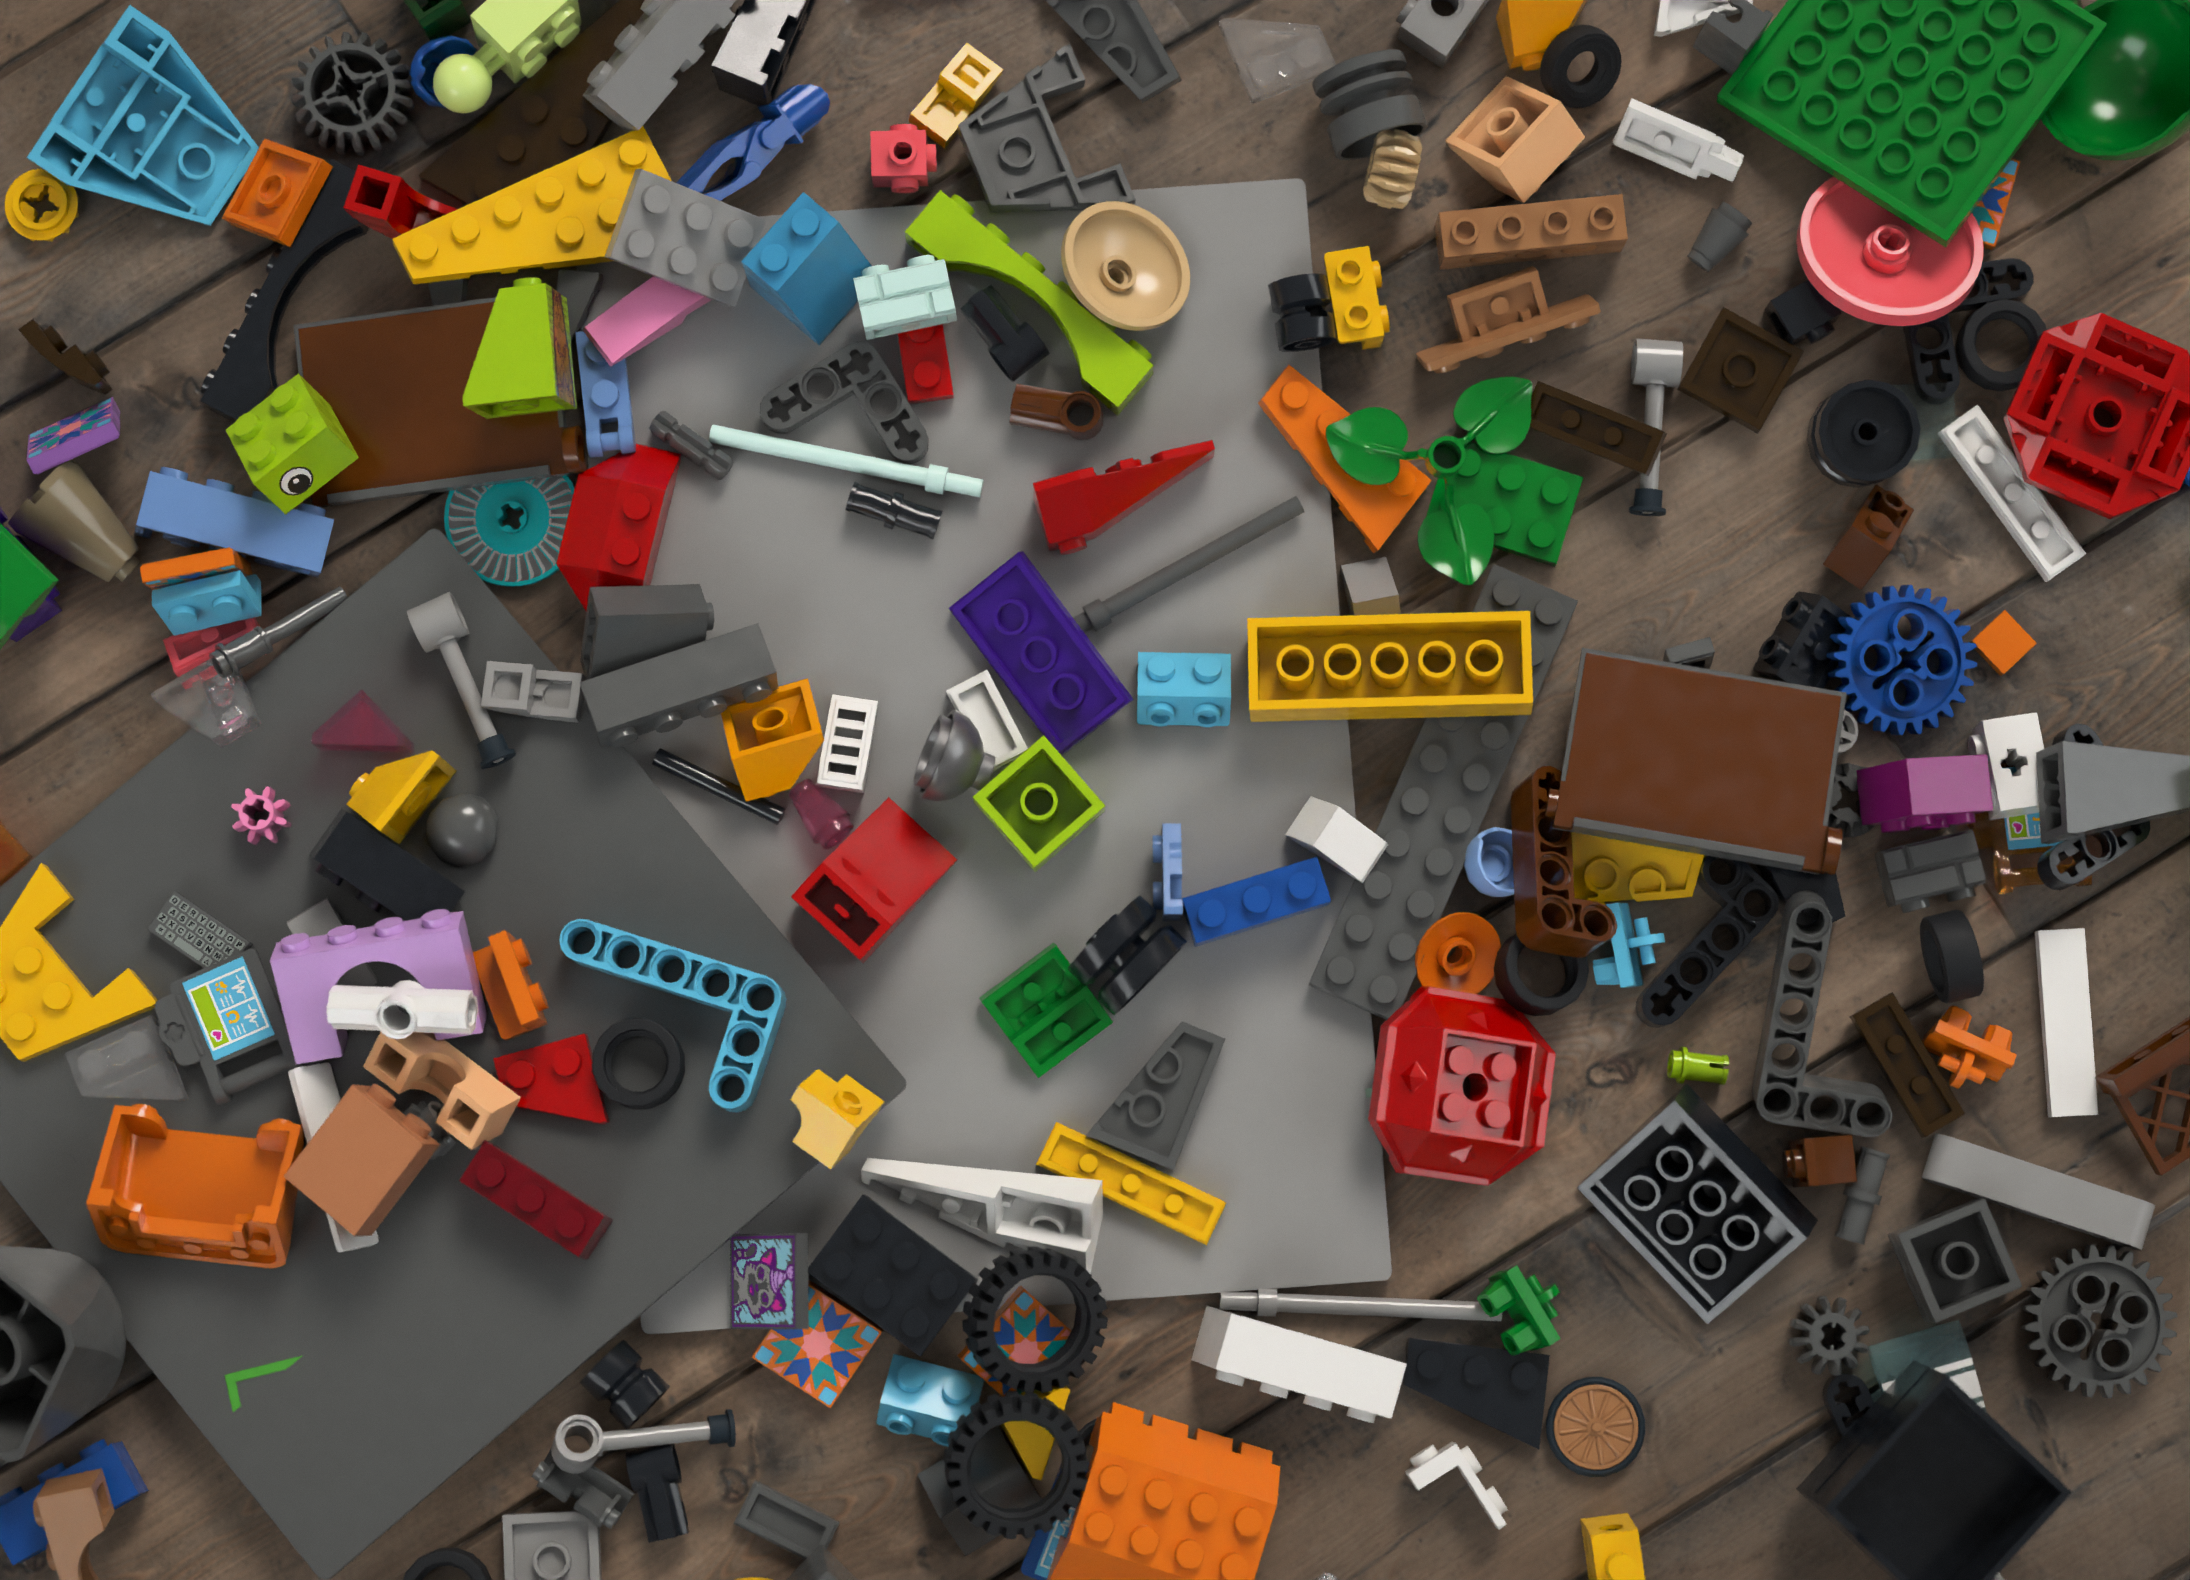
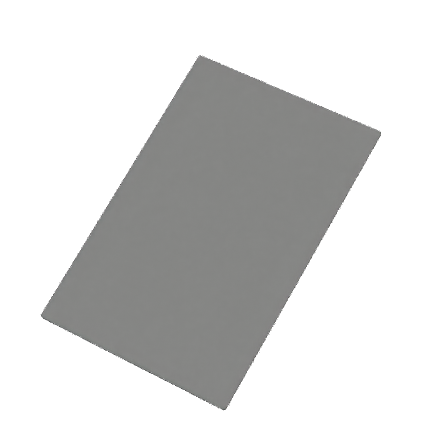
M1301 179L1132 190L1136 199L1135 205L1158 217L1179 240L1189 264L1190 288L1182 308L1172 319L1160 327L1144 331L1126 330L1118 327L1115 329L1114 333L1126 343L1133 339L1152 355L1149 362L1154 365L1153 375L1118 416L1098 400L1103 413L1104 424L1101 431L1095 437L1088 440H1078L1068 434L1016 426L1009 423L1010 408L1016 384L1069 393L1076 391L1089 393L1082 387L1079 368L1068 340L1054 319L1033 299L1013 286L988 276L968 272L947 271L957 315V321L943 324L954 398L911 405L926 430L929 447L924 458L910 465L929 468V465L933 464L948 467L949 473L984 479L980 498L945 491L943 495L925 491V486L711 443L714 447L713 450L717 451L720 449L730 456L734 462L728 474L722 480H717L706 472L704 465L699 467L682 455L651 585L700 584L706 603L711 602L714 609L713 630L707 631L705 640L758 623L777 672L778 687L808 678L823 736H825L832 694L878 701L865 791L863 794L817 786L822 743L791 789L765 798L786 808L780 823L776 825L652 765L657 751L662 748L740 786L731 760L721 714L709 718H703L699 715L684 720L682 725L674 730L664 733L654 730L639 735L635 742L624 746V748L902 1074L907 1083L905 1090L877 1113L861 1133L850 1152L831 1170L821 1162L818 1163L736 1234L808 1233L809 1267L860 1197L866 1194L977 1277L978 1281L975 1284L979 1285L983 1279L978 1274L984 1267L992 1270L995 1267L992 1260L1000 1255L1008 1258L1010 1257L1009 1251L1019 1247L1010 1243L1004 1248L938 1218L939 1210L916 1199L910 1205L899 1199V1191L873 1180L869 1185L863 1183L861 1180V1169L867 1158L1059 1176L1036 1165L1055 1123L1058 1122L1086 1136L1183 1021L1223 1037L1225 1042L1174 1170L1101 1141L1098 1142L1227 1203L1207 1245H1204L1103 1197V1217L1091 1269V1278L1098 1282L1102 1290L1099 1295L1105 1301L1373 1282L1385 1281L1390 1278L1392 1265L1382 1144L1368 1121L1371 1097L1366 1098L1365 1092L1366 1088H1372L1375 1071L1372 1014L1308 985L1355 878L1285 835L1310 796L1339 806L1356 819L1348 720L1251 722L1249 713L1247 618L1340 616L1330 492L1324 484L1320 485L1310 472L1312 468L1298 450H1293L1258 404L1259 400L1288 365L1292 366L1322 391L1319 348L1298 352L1279 351L1275 323L1280 319V315L1272 311L1268 287L1272 282L1282 278L1313 273L1306 185ZM986 200L967 202L975 210L972 216L985 227L989 223L994 224L1009 237L1010 242L1007 245L1020 256L1027 252L1035 257L1045 267L1046 270L1043 275L1056 285L1060 281L1069 285L1062 267L1061 246L1068 226L1083 210L990 212ZM928 204L827 211L842 225L872 266L888 265L890 271L908 267L907 261L909 259L922 256L906 243L905 230ZM782 215L758 216L766 219L759 241ZM616 261L577 265V271L599 272L603 275L602 286L599 292L594 294L587 310L589 313L580 332L594 319L653 276ZM746 276L736 307H729L711 300L688 314L682 324L626 357L636 444L679 453L670 446V441H662L652 434L649 429L656 415L661 411H666L677 419L679 426L682 424L686 425L708 442L710 430L714 424L898 462L890 455L854 395L786 434H779L769 430L764 425L760 415V403L767 393L854 342H866L878 351L908 400L898 334L866 340L859 303L857 302L825 340L818 345L753 290ZM990 285L1001 295L1022 323L1024 321L1033 328L1050 353L1014 382L1010 381L995 363L988 352V345L961 313L960 309L967 303L969 298ZM1080 301L1078 302L1082 307L1089 311L1085 306H1083V304ZM859 354L853 355L851 357L853 365L842 373L839 364L831 367L838 374L842 388L850 385L846 381L845 376L852 371L859 370L862 375L869 372L868 363L873 360L870 356L863 359ZM826 376L814 377L808 384V394L817 400L828 398L834 390V383ZM799 387L791 391L795 394L797 400L785 406L780 401L772 404L774 412L769 416L771 420L779 417L782 422L788 421L790 419L788 411L799 403L803 412L810 409L804 402ZM888 391L876 393L871 400L872 410L879 415L891 414L897 406V398ZM1078 406L1071 412L1069 421L1076 426L1087 425L1093 419L1094 411L1088 406ZM904 413L896 423L882 427L885 432H888L894 426L900 438V443L895 447L898 450L906 448L912 453L917 450L915 442L920 436L918 434L914 436L907 434L901 421L909 419V416ZM618 422L601 424L602 433L617 432ZM1213 440L1215 452L1212 459L1095 539L1086 541L1087 548L1067 555H1061L1059 549L1049 552L1034 501L1033 483L1093 467L1096 475L1105 474L1107 468L1116 465L1118 461L1130 458L1141 460L1142 465L1150 464V457L1161 451ZM621 450L606 451L603 457L589 458L588 454L589 468L620 453ZM854 482L894 496L895 492L904 494V500L937 511H943L934 539L894 526L892 530L884 527L885 522L852 511H846L847 501ZM1294 496L1299 499L1304 513L1112 617V623L1102 629L1095 631L1092 628L1085 632V635L1134 700L1062 755L1105 804L1106 808L1101 816L1039 870L1033 871L976 806L973 796L980 790L970 787L961 795L938 802L919 797V787L915 786L913 781L927 737L940 715L947 717L952 710H955L946 690L985 670H988L1026 746L1029 748L1043 736L948 609L1015 554L1021 551L1026 554L1070 615L1075 617L1084 612L1082 607L1098 598L1103 602ZM1138 652L1231 654L1230 724L1228 726L1213 727L1188 725L1158 727L1138 724ZM840 709L839 718L865 722L866 713ZM837 727L836 736L862 740L863 731ZM834 745L833 754L859 757L860 749ZM831 763L830 771L855 775L857 767ZM1007 766L993 772L990 776L988 783L992 779H994L1000 772H1002ZM889 797L957 858L958 861L874 953L862 963L800 907L791 896L814 870ZM1162 823H1181L1182 898L1317 856L1331 898L1328 906L1197 947L1194 946L1184 911L1181 921H1162V910H1156L1157 914L1154 923L1141 938L1146 941L1162 926L1171 925L1187 943L1116 1015H1113L1098 1000L1100 988L1114 973L1109 969L1096 982L1087 985L1113 1023L1040 1078L1035 1075L979 1000V997L1053 942L1071 964L1086 948L1085 944L1110 917L1115 913L1118 915L1139 895L1153 907V882H1162V863H1153L1152 839L1153 835H1162ZM730 1239L640 1315L641 1328L646 1334L731 1329ZM808 1273V1279H809L810 1281H812L813 1283H815L816 1285H818V1286L821 1287L822 1289L826 1290L827 1292H829L830 1294H832L833 1296H835V1297L838 1298L839 1300L843 1301L844 1303H846L847 1305H849L850 1307H852V1308L855 1309L856 1311L860 1312L859 1310H857L855 1307H853L851 1304H849L847 1301H845L843 1298H841L839 1295H837L835 1292H833L831 1289H829L827 1286H825L823 1283H821L819 1280H817L815 1277H813L811 1274ZM1034 1275L1019 1281L1009 1290L1002 1299L998 1309L1020 1285L1043 1306L1073 1304L1075 1302L1072 1292L1063 1281L1053 1276ZM970 1293L967 1294L955 1312H963L965 1301H972L973 1296Z

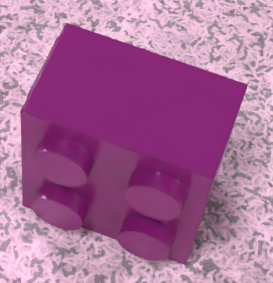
M1987 754L1908 758L1856 770L1862 826L1881 825V833L1908 831L1910 828L1921 827L1923 831L1950 828V825L1975 823V814L1993 811Z

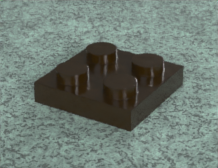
M1723 307L1677 390L1758 434L1804 351Z

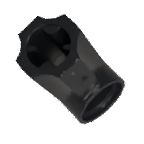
M992 285L978 291L960 308L961 313L988 345V352L995 363L1010 381L1014 382L1050 354L1033 328L1024 321L1022 323Z
M656 1445L626 1452L628 1475L634 1493H638L648 1542L661 1541L688 1534V1520L679 1483H682V1476L675 1445Z

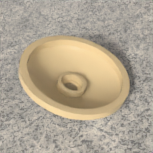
M1107 201L1086 208L1068 226L1061 246L1063 271L1077 299L1096 317L1121 329L1144 331L1167 323L1182 308L1190 288L1188 260L1175 234L1154 214L1130 203Z

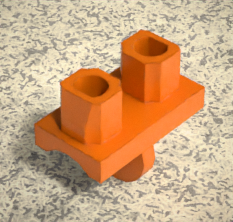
M1952 1005L1925 1034L1922 1041L1927 1051L1940 1056L1938 1066L1951 1071L1949 1086L1959 1089L1966 1078L1980 1085L1985 1077L1998 1082L2006 1069L2013 1067L2017 1054L2010 1051L2013 1033L1998 1025H1988L1981 1038L1967 1032L1972 1016L1969 1012Z

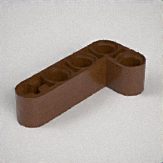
M1542 766L1517 785L1511 794L1516 932L1521 943L1534 951L1583 958L1613 938L1617 930V921L1611 909L1606 905L1595 901L1574 898L1572 832L1552 829L1554 818L1545 816L1549 789L1559 790L1561 771L1552 766Z

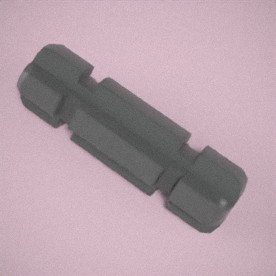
M666 411L658 413L649 427L652 434L664 442L666 440L670 441L669 444L673 449L699 467L704 465L706 472L717 480H722L728 474L734 463L730 456L720 449L717 451L713 450V444L686 425L682 424L679 426L677 419Z

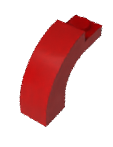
M359 164L343 207L357 221L391 239L457 210V208L445 205L417 192L402 177Z

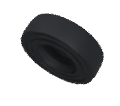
M1577 25L1568 28L1550 43L1543 55L1540 66L1542 85L1551 97L1561 101L1564 106L1576 109L1591 106L1603 99L1618 79L1621 70L1619 47L1612 37L1597 27ZM1582 52H1592L1594 55V65L1589 74L1578 82L1569 81L1567 70L1572 60Z

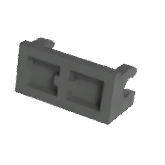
M1728 0V3L1732 7L1739 9L1742 14V19L1735 23L1728 21L1724 15L1712 11L1692 46L1731 75H1733L1757 43L1774 15L1767 9L1762 12L1747 0Z

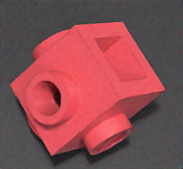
M896 124L890 126V131H870L871 177L874 188L891 187V191L894 193L907 194L917 192L920 186H928V172H937L936 144H927L926 130H917V126L912 124Z

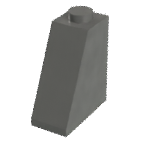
M700 584L590 587L580 658L586 680L705 641L707 631L713 630L714 609L711 602L706 603Z

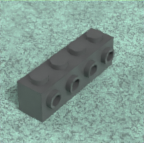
M756 623L582 681L580 685L601 748L609 745L618 748L627 746L635 742L639 735L654 730L659 733L674 730L681 726L684 720L699 715L703 718L719 715L727 709V706L744 700L747 703L761 701L770 696L772 691L778 689L777 672L760 626Z

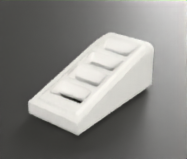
M832 694L816 784L818 787L864 794L878 701ZM840 709L866 713L865 722L839 718ZM837 727L863 731L862 740L836 736ZM834 745L860 749L859 757L833 754ZM831 763L857 767L856 774L831 772Z

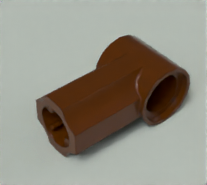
M1016 384L1010 408L1009 423L1011 425L1068 434L1078 440L1091 439L1101 431L1104 424L1103 413L1098 400L1092 394L1084 391L1069 393ZM1088 406L1094 411L1093 419L1087 425L1076 426L1069 421V416L1076 407Z

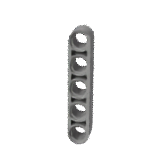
M1936 1133L1921 1178L1930 1183L1978 1199L1985 1198L1987 1202L2142 1251L2155 1209V1205L2150 1202L1960 1139Z

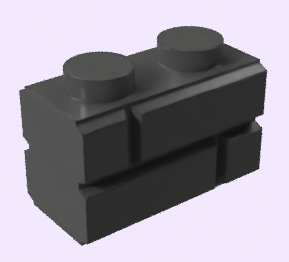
M1972 829L1901 845L1875 853L1874 858L1879 877L1882 881L1881 885L1888 908L1901 905L1903 913L1931 907L1928 898L1946 894L1948 902L1976 896L1974 887L1986 883L1984 869L1979 858V850Z

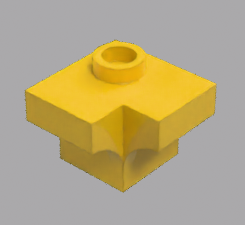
M817 1069L798 1086L790 1099L797 1106L801 1115V1127L792 1142L831 1170L850 1152L861 1133L877 1115L884 1101L847 1074L836 1082Z

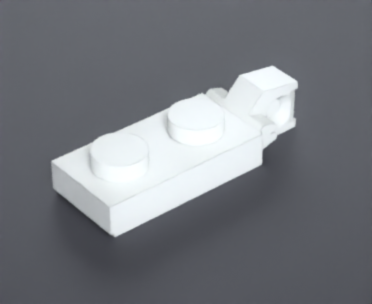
M1631 99L1612 142L1615 146L1695 180L1697 176L1709 178L1710 174L1713 173L1733 182L1744 158L1743 154L1724 145L1725 140L1716 136L1715 133L1635 99Z

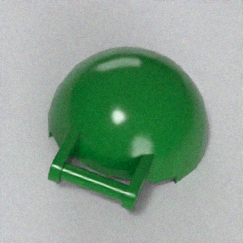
M2070 0L2079 7L2083 8L2081 0ZM2097 0L2083 8L2084 10L2107 23L2106 31L2043 115L2041 121L2051 134L2065 146L2080 154L2100 160L2136 159L2155 154L2172 145L2190 130V2L2188 0Z

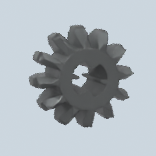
M1818 1296L1816 1301L1817 1312L1807 1303H1803L1800 1306L1801 1313L1807 1318L1806 1322L1799 1319L1790 1320L1789 1325L1792 1328L1802 1330L1801 1336L1789 1338L1788 1343L1790 1346L1795 1347L1804 1345L1805 1349L1796 1357L1798 1363L1804 1364L1814 1357L1811 1366L1812 1373L1820 1375L1827 1364L1832 1376H1840L1842 1371L1841 1360L1851 1369H1855L1858 1366L1857 1359L1851 1354L1852 1350L1860 1353L1868 1352L1869 1347L1864 1343L1856 1342L1858 1335L1869 1334L1870 1329L1869 1326L1865 1325L1854 1327L1853 1323L1862 1315V1311L1859 1308L1851 1309L1844 1315L1847 1306L1846 1299L1838 1297L1831 1308L1826 1296ZM1823 1326L1835 1328L1836 1326L1838 1331L1833 1336L1837 1342L1835 1346L1830 1344H1823L1822 1346L1820 1341L1825 1336L1821 1330Z

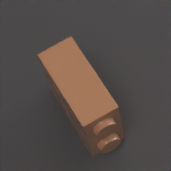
M372 1084L371 1086L352 1085L283 1176L353 1236L373 1235L440 1146L438 1142L429 1136V1133L432 1131L429 1125L411 1113L405 1116L393 1106L396 1102L394 1096L377 1084Z

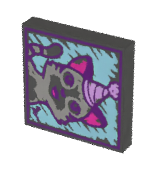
M808 1233L735 1234L730 1238L731 1329H809Z

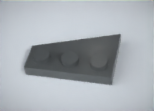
M1182 1021L1086 1136L1174 1170L1225 1038Z

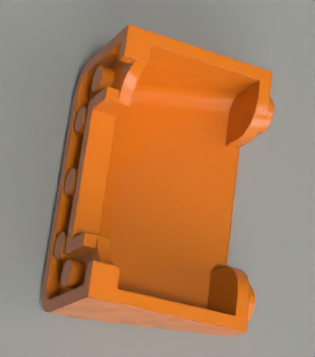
M114 1105L86 1202L100 1241L108 1248L124 1253L260 1268L282 1267L286 1264L290 1249L298 1188L283 1176L303 1151L305 1136L302 1125L294 1124L286 1119H273L259 1126L256 1138L167 1129L164 1119L158 1115V1111L149 1105Z

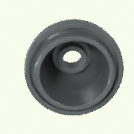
M952 710L947 717L940 715L934 723L921 752L913 784L919 787L920 798L935 802L952 799L963 794L970 787L981 790L990 779L996 757L984 752L983 741L972 721L962 713Z

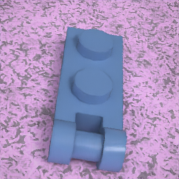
M583 331L575 332L589 458L603 457L604 452L621 450L622 454L636 452V441L626 358L610 367ZM618 422L617 432L602 433L601 424Z

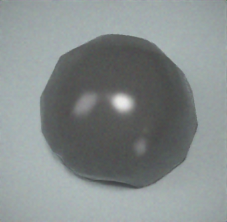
M470 793L446 797L431 811L427 820L426 837L428 845L442 862L457 867L479 863L491 852L496 844L498 815L483 797Z

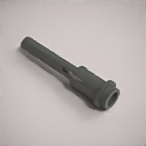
M339 586L265 629L256 626L252 631L226 645L218 643L215 645V651L209 654L213 667L222 678L229 675L237 677L239 669L263 655L271 653L273 651V644L329 614L348 598L345 591Z

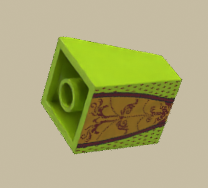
M520 278L513 281V287L499 288L463 394L464 407L486 419L577 409L567 298L548 284L542 283L540 278Z

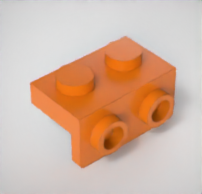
M506 930L489 936L490 946L473 952L479 981L501 1038L509 1040L547 1025L543 1010L549 1008L539 982L532 984L526 967L532 965V961L522 938L516 940Z

